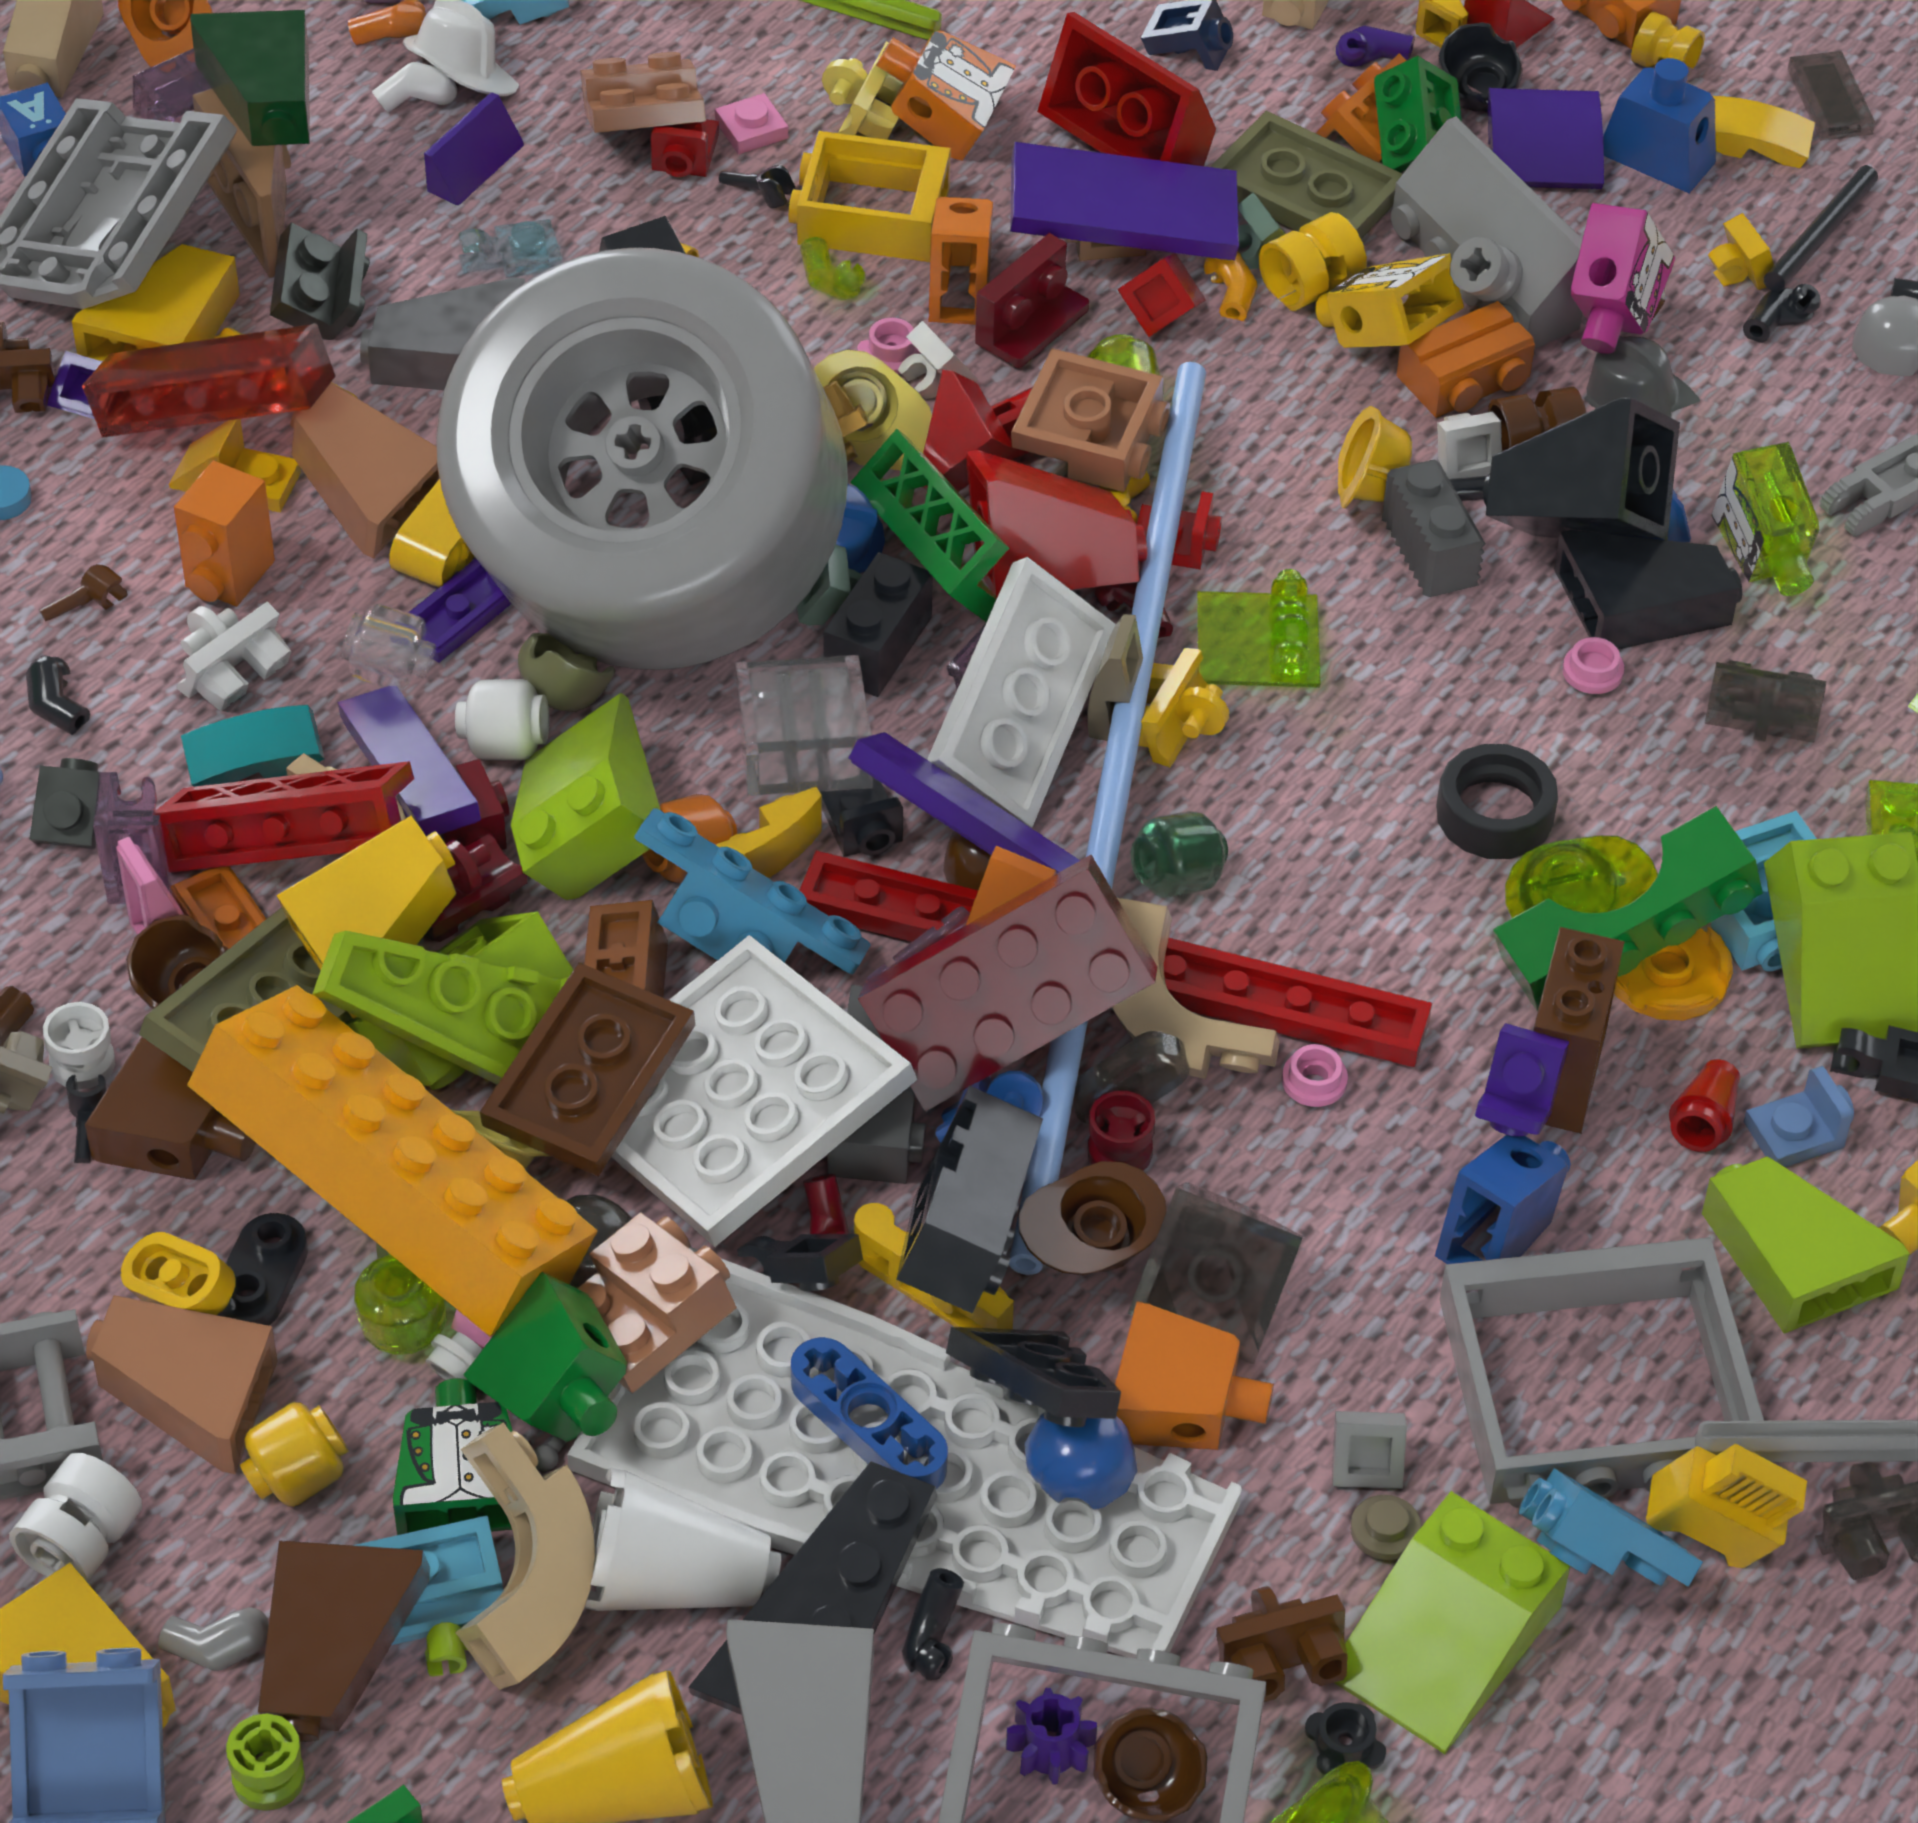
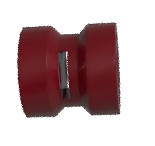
M1112 1091L1102 1095L1094 1102L1089 1114L1090 1136L1087 1144L1088 1159L1091 1164L1101 1161L1123 1162L1143 1171L1148 1168L1153 1157L1152 1138L1155 1134L1156 1122L1155 1111L1148 1100L1140 1094L1130 1091Z

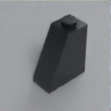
M1578 530L1560 532L1554 571L1589 638H1602L1614 644L1617 649H1623L1732 625L1736 604L1742 599V584L1737 571L1733 567L1729 568L1717 546Z

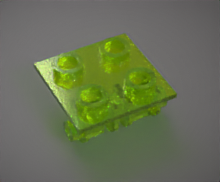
M1285 569L1280 571L1271 584V593L1197 591L1198 649L1201 650L1203 660L1200 663V673L1208 684L1320 688L1318 596L1316 594H1307V581L1297 570Z

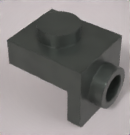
M62 758L60 767L40 765L29 840L35 843L95 849L99 838L105 793H113L114 781L103 772H98V763L88 760Z

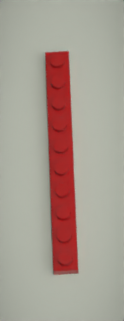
M817 850L799 889L806 897L807 903L828 916H840L850 921L859 929L931 946L966 926L978 890ZM1168 938L1164 960L1165 983L1173 998L1187 1010L1247 1026L1275 1030L1279 1034L1411 1067L1416 1066L1430 1021L1431 1002Z

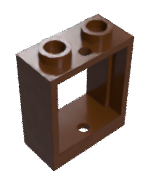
M1563 927L1559 928L1533 1029L1535 1032L1569 1041L1551 1115L1545 1124L1546 1126L1582 1134L1605 1041L1625 941Z

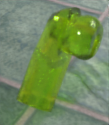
M812 237L806 239L801 244L802 262L806 280L810 287L839 300L852 299L860 293V287L866 280V274L861 265L856 263L851 269L850 260L842 261L837 267L832 265L828 244L822 238Z

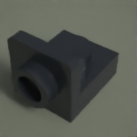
M874 777L819 791L822 795V811L843 857L861 852L866 855H877L888 850L893 844L903 841V806L898 797L888 798L882 783Z

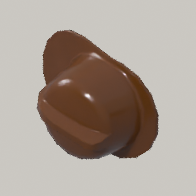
M1101 1161L1083 1167L1064 1178L1050 1183L1026 1198L1018 1215L1019 1234L1027 1250L1042 1264L1061 1273L1084 1276L1097 1272H1109L1126 1265L1135 1255L1144 1251L1159 1238L1167 1219L1166 1200L1158 1184L1143 1170L1123 1162Z

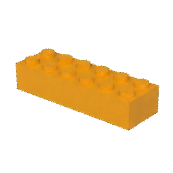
M298 985L216 1024L187 1084L188 1087L489 1337L495 1334L541 1272L570 1284L598 1232L596 1228L577 1214V1211L571 1204L556 1197L528 1174L518 1161L506 1156L479 1134L468 1120L456 1115L430 1094L418 1079L402 1071L375 1049L369 1039L353 1031L325 1008V1005L319 998L307 993Z

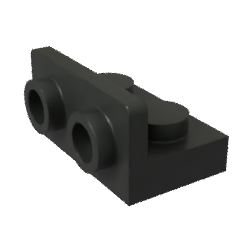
M291 222L279 239L269 315L320 340H334L345 326L353 327L359 320L365 306V297L361 296V286L370 264V258L365 256L368 234L355 229L340 247L323 236L314 234Z

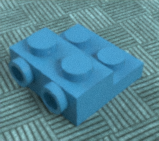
M1553 1468L1547 1480L1538 1478L1532 1484L1519 1508V1514L1532 1521V1525L1541 1530L1536 1541L1548 1548L1552 1555L1587 1575L1593 1564L1613 1575L1621 1560L1625 1561L1624 1564L1660 1586L1663 1585L1668 1575L1689 1587L1703 1561L1671 1537L1652 1528L1646 1522Z

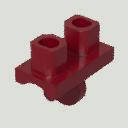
M490 834L483 836L466 847L456 840L445 843L455 861V865L448 868L447 871L456 895L426 932V935L432 941L442 942L458 932L460 923L482 910L494 911L510 901L511 893L528 884L527 875L523 873L521 865L511 861Z

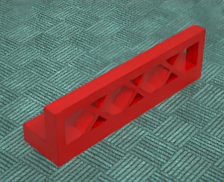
M407 761L188 787L181 789L151 814L167 873L348 853L401 822L395 796L414 780L411 763Z

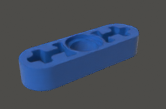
M813 1338L803 1342L795 1349L791 1357V1388L795 1397L867 1464L872 1461L934 1485L936 1489L943 1484L947 1475L948 1446L945 1438L844 1344L831 1338ZM815 1367L823 1373L833 1368L834 1382L824 1374H818L811 1378L810 1369ZM837 1388L842 1392L841 1395L839 1396L838 1400H837ZM871 1404L881 1407L888 1414V1418L879 1426L866 1428L855 1424L849 1415L855 1408ZM900 1431H901V1444L896 1440V1438H897V1436H898V1434H899ZM904 1450L916 1459L927 1454L929 1456L928 1465L924 1466L916 1460L905 1465Z

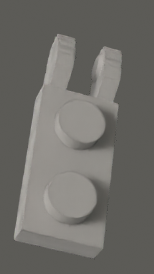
M1918 433L1854 467L1853 473L1841 478L1839 482H1835L1825 490L1824 495L1821 496L1822 499L1819 501L1821 503L1819 506L1829 515H1832L1856 502L1863 494L1868 500L1855 507L1844 523V528L1856 537L1882 523L1887 516L1891 519L1918 504Z

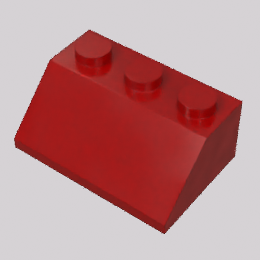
M1075 12L1066 14L1037 112L1101 153L1204 166L1216 127L1200 90Z

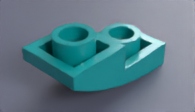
M309 705L285 706L246 713L181 735L193 787L237 782L258 772L263 778L287 776L286 767L303 753L317 762L325 760L314 713Z

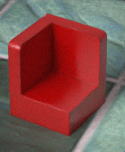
M1176 253L1164 257L1117 289L1148 337L1206 301Z

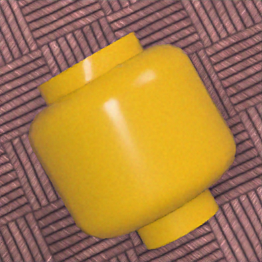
M293 1402L246 1433L244 1439L245 1447L250 1458L239 1465L247 1480L262 1500L274 1493L283 1504L294 1507L339 1479L343 1472L341 1456L349 1452V1449L320 1405L310 1410L301 1402Z

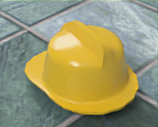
M1373 406L1362 410L1354 420L1339 454L1338 494L1341 507L1345 509L1353 499L1384 502L1389 471L1408 466L1411 463V436L1407 431L1384 418L1380 410Z

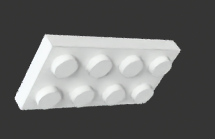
M1028 557L1013 562L927 760L1032 828L1095 680L1108 639L1116 624Z

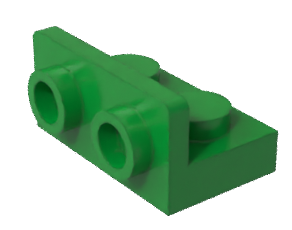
M1420 56L1413 57L1375 76L1374 87L1382 164L1401 173L1407 170L1448 119L1457 116L1462 121L1457 78Z

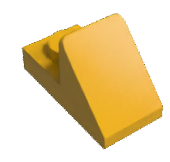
M234 416L189 445L169 482V488L186 492L214 460L265 480L268 508L271 511L281 512L301 474V468L294 458L244 448L240 416Z

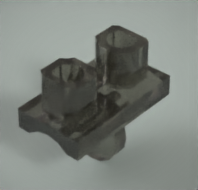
M1732 660L1727 663L1716 662L1705 724L1754 732L1753 741L1764 743L1767 735L1814 743L1826 690V681L1814 679L1812 674L1790 671L1788 674L1754 669L1750 663Z
M1872 1462L1853 1464L1849 1474L1850 1486L1834 1489L1832 1492L1834 1502L1824 1504L1822 1511L1823 1532L1815 1535L1816 1543L1822 1555L1835 1553L1849 1576L1853 1580L1876 1575L1886 1568L1890 1554L1883 1540L1900 1536L1911 1560L1918 1563V1481L1904 1484L1900 1474L1881 1477L1880 1472Z

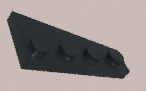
M870 1461L743 1620L874 1629L875 1634L937 1498L936 1486ZM726 1640L688 1688L693 1696L741 1714Z

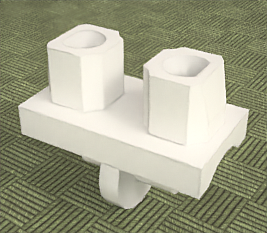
M268 601L239 622L238 617L230 608L225 609L218 615L204 606L194 609L187 616V624L191 634L181 640V647L190 655L183 663L186 678L177 684L176 689L188 698L199 692L214 707L223 711L230 703L245 695L249 685L234 668L235 665L245 659L265 680L274 674L276 670L288 664L291 650L275 631L280 614Z

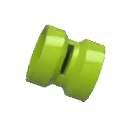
M268 1713L252 1715L239 1722L230 1732L226 1743L227 1760L231 1770L233 1790L237 1797L250 1808L262 1811L280 1809L291 1803L301 1793L305 1782L299 1735L294 1726L283 1717ZM263 1752V1756L255 1758L257 1754Z

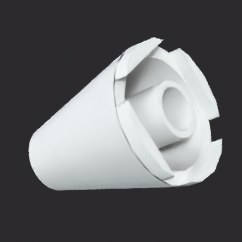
M608 1469L606 1479L610 1486L616 1487L615 1494L601 1491L592 1524L595 1561L591 1585L596 1586V1590H590L585 1609L613 1611L754 1606L760 1599L761 1593H765L779 1575L781 1553L770 1551L771 1537L626 1470Z

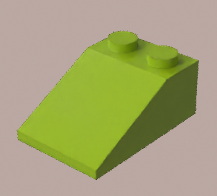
M619 693L539 749L529 759L525 760L511 821V829L522 871L564 900L581 897L650 849L637 841L634 836L653 808L660 810V806L629 698L624 694Z
M1912 832L1790 841L1764 862L1796 1049L1838 1045L1842 1028L1858 1029L1880 1039H1884L1889 1025L1918 1032V863Z
M1450 1491L1410 1540L1345 1643L1348 1654L1347 1676L1344 1680L1334 1683L1443 1754H1446L1561 1608L1570 1566L1546 1549Z

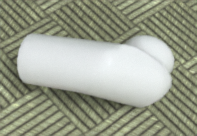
M411 62L375 88L372 93L389 113L410 96L438 105L450 104L456 98L457 86L453 79L446 76L435 66Z

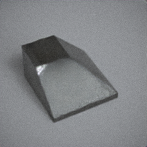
M1185 1182L1177 1186L1128 1314L1133 1315L1136 1302L1138 1301L1234 1334L1240 1340L1239 1359L1254 1364L1304 1236L1246 1205Z

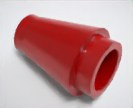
M1721 1059L1708 1061L1669 1109L1671 1132L1676 1141L1685 1148L1697 1152L1711 1151L1727 1141L1731 1136L1738 1085L1740 1083V1073L1733 1064Z

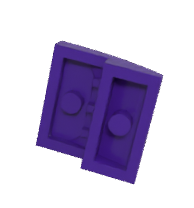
M1489 88L1488 144H1491V150L1529 187L1603 188L1604 146L1599 91Z

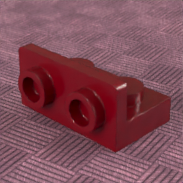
M1048 233L977 292L975 344L1014 367L1021 368L1089 311V299L1065 285L1068 278L1066 270L1067 243Z

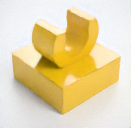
M1741 213L1723 223L1728 243L1714 248L1709 252L1708 257L1717 270L1713 273L1723 287L1742 282L1748 276L1755 287L1761 290L1767 288L1764 283V276L1774 266L1771 251L1744 213Z

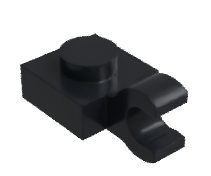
M1889 1025L1884 1039H1880L1858 1029L1842 1028L1838 1048L1833 1051L1830 1072L1859 1078L1877 1075L1875 1091L1918 1101V1032Z
M801 1234L792 1241H779L768 1236H758L737 1249L739 1257H754L758 1259L764 1269V1272L759 1273L769 1276L771 1283H799L800 1289L803 1291H818L837 1285L840 1282L839 1276L863 1260L859 1234Z

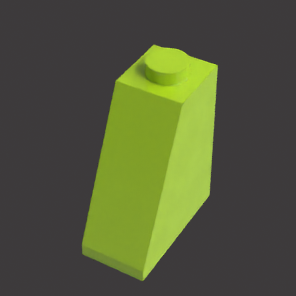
M1766 1156L1745 1165H1729L1709 1179L1702 1215L1784 1334L1900 1288L1910 1254L1903 1243L1770 1157Z

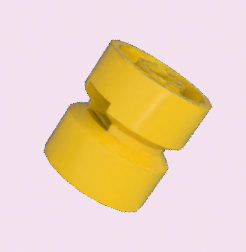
M1330 212L1300 227L1299 232L1291 231L1263 245L1259 253V268L1267 289L1289 310L1297 311L1317 301L1321 294L1329 292L1367 268V256L1363 242L1349 220L1339 213Z

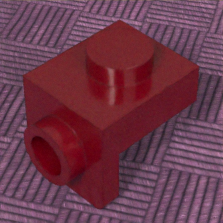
M480 759L456 765L457 773L478 801L481 820L477 823L441 834L444 843L456 840L466 847L483 836L490 834L496 840L501 850L507 849L504 817L509 816L510 812L501 782L499 780L490 782Z

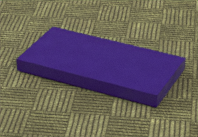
M1015 142L1011 160L1010 232L1046 236L1048 233H1051L1062 239L1235 260L1239 247L1237 171Z

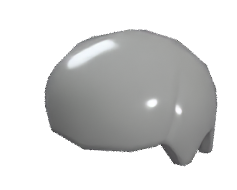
M1904 295L1898 297L1889 296L1877 300L1865 310L1855 329L1852 349L1861 363L1881 374L1896 376L1914 375L1918 370V299Z

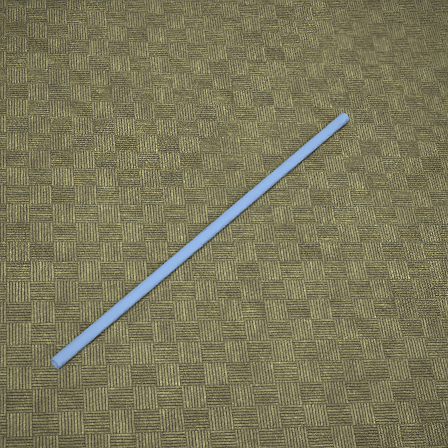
M1185 362L1177 370L1146 534L1147 559L1141 561L1139 582H1137L1131 614L1136 615L1143 661L1130 702H1115L1086 852V857L1089 855L1093 856L1111 889L1206 379L1205 368L1195 362ZM1088 1021L1050 1042L1042 1084V1092L1044 1094L1043 1108L1039 1117L1043 1118L1025 1176L1018 1215L1026 1198L1038 1189L1059 1180ZM1017 1217L1009 1265L1014 1271L1021 1274H1037L1042 1270L1043 1264L1027 1250L1019 1234Z

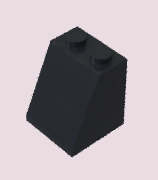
M1618 398L1492 456L1490 474L1487 475L1483 485L1486 516L1530 535L1559 538L1560 532L1578 530L1668 540L1680 422L1633 398Z

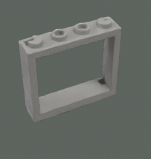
M1711 1237L1445 1264L1439 1300L1489 1504L1509 1502L1513 1507L1520 1508L1522 1500L1532 1484L1538 1478L1547 1480L1553 1468L1604 1498L1612 1496L1617 1490L1646 1487L1650 1492L1652 1475L1696 1446L1695 1437L1507 1457L1473 1323L1474 1318L1689 1296L1724 1421H1764ZM1478 1290V1292L1466 1293V1291Z
M994 1623L991 1633L974 1630L938 1823H964L993 1662L1239 1705L1220 1823H1244L1266 1693V1682L1252 1679L1253 1669L1238 1664L1217 1661L1210 1663L1209 1672L1180 1667V1656L1155 1649H1138L1136 1659L1107 1654V1643L1081 1636H1065L1064 1646L1035 1641V1630L1008 1623Z

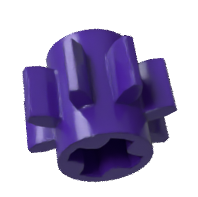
M1045 1688L1043 1695L1034 1699L1030 1704L1022 1700L1016 1702L1015 1722L1017 1725L1007 1727L1006 1750L1012 1752L1023 1751L1020 1774L1026 1776L1033 1770H1036L1040 1773L1049 1774L1052 1785H1056L1059 1782L1060 1773L1066 1771L1071 1766L1081 1772L1087 1770L1089 1751L1086 1747L1093 1746L1096 1743L1097 1722L1091 1720L1080 1721L1083 1702L1080 1696L1070 1700L1063 1695L1054 1694L1051 1688ZM1047 1732H1056V1737L1047 1736Z

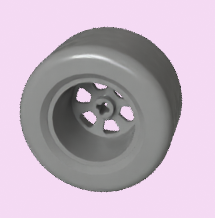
M622 248L587 254L560 263L519 286L493 308L464 345L444 389L437 425V465L446 505L460 536L478 562L520 614L541 633H549L577 654L581 653L595 657L597 661L612 666L641 670L685 668L732 654L755 642L791 614L817 582L833 553L842 526L848 484L847 456L842 432L834 409L797 334L785 317L763 294L748 282L707 260L681 252L656 248ZM665 395L660 406L655 410L634 409L631 406V402L639 399ZM698 405L707 406L716 425V436L708 442L692 444L680 442L675 430L677 421L693 407ZM611 413L610 421L598 435H588L598 422ZM641 444H647L649 449H641ZM637 453L636 459H630L628 456L629 454ZM596 460L602 472L601 481L583 497H570L565 487V481L571 461ZM683 467L697 470L710 476V482L705 490L687 508L677 506L666 490V485L678 469ZM622 493H637L646 496L649 521L643 528H622L608 524V516L617 498Z

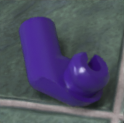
M1365 25L1346 32L1340 37L1336 45V55L1343 64L1349 67L1362 66L1381 57L1393 59L1399 53L1406 60H1409L1413 51L1415 36Z

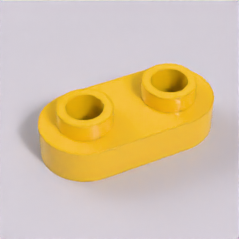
M155 1232L140 1239L129 1250L121 1266L120 1275L122 1283L140 1300L217 1315L226 1308L235 1288V1274L233 1270L214 1252L166 1232Z

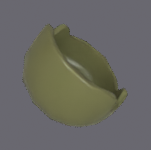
M532 633L524 642L518 654V667L521 679L530 682L535 687L537 695L546 696L548 707L561 711L577 712L592 705L606 690L616 672L613 666L607 667L602 673L598 672L597 658L581 653L576 655L572 649L560 643L549 633Z

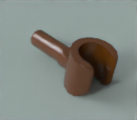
M96 564L84 573L80 587L73 590L72 593L39 609V612L46 622L80 605L83 606L92 600L107 610L114 605L107 599L108 593L118 601L126 598L128 593L119 585L122 582V578L105 565Z

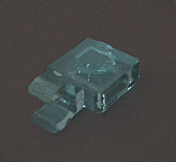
M550 219L494 226V237H491L481 229H467L459 233V241L463 253H471L459 255L463 274L503 267L505 277L512 278L541 273L562 263V255Z

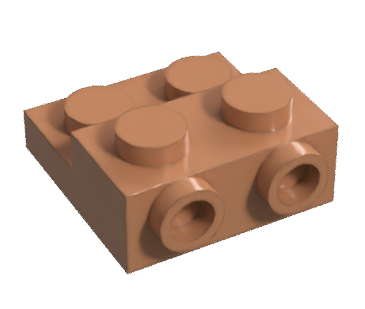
M661 52L648 55V63L626 65L625 58H604L593 61V69L580 70L585 115L594 132L706 121L704 98L697 89L696 68L691 60H681L679 52Z
M1051 348L1011 431L1012 448L1068 462V478L1124 492L1131 477L1142 479L1146 473L1151 455V446L1147 444L1150 435L1162 437L1165 432L1170 414V403L1163 401V376Z
M641 1212L589 1253L598 1272L577 1288L587 1293L593 1300L628 1362L626 1374L619 1383L632 1394L737 1308L725 1283L730 1278V1273L722 1259L706 1245L696 1252L689 1249L691 1245L687 1236L668 1216L662 1217L655 1223Z

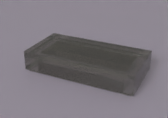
M1842 51L1790 57L1788 72L1811 121L1815 122L1814 128L1820 141L1873 135L1875 120Z

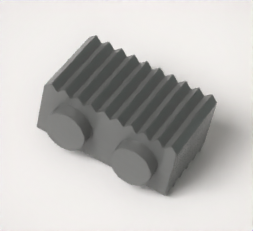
M1434 459L1391 469L1387 475L1382 521L1387 522L1386 529L1391 530V537L1396 539L1395 545L1400 547V554L1405 555L1404 562L1409 563V570L1414 571L1413 578L1418 580V587L1423 588L1422 595L1434 597L1479 586L1477 580L1481 576L1478 572L1482 570L1480 563L1483 562L1481 555L1485 553L1482 547L1486 543L1440 462Z

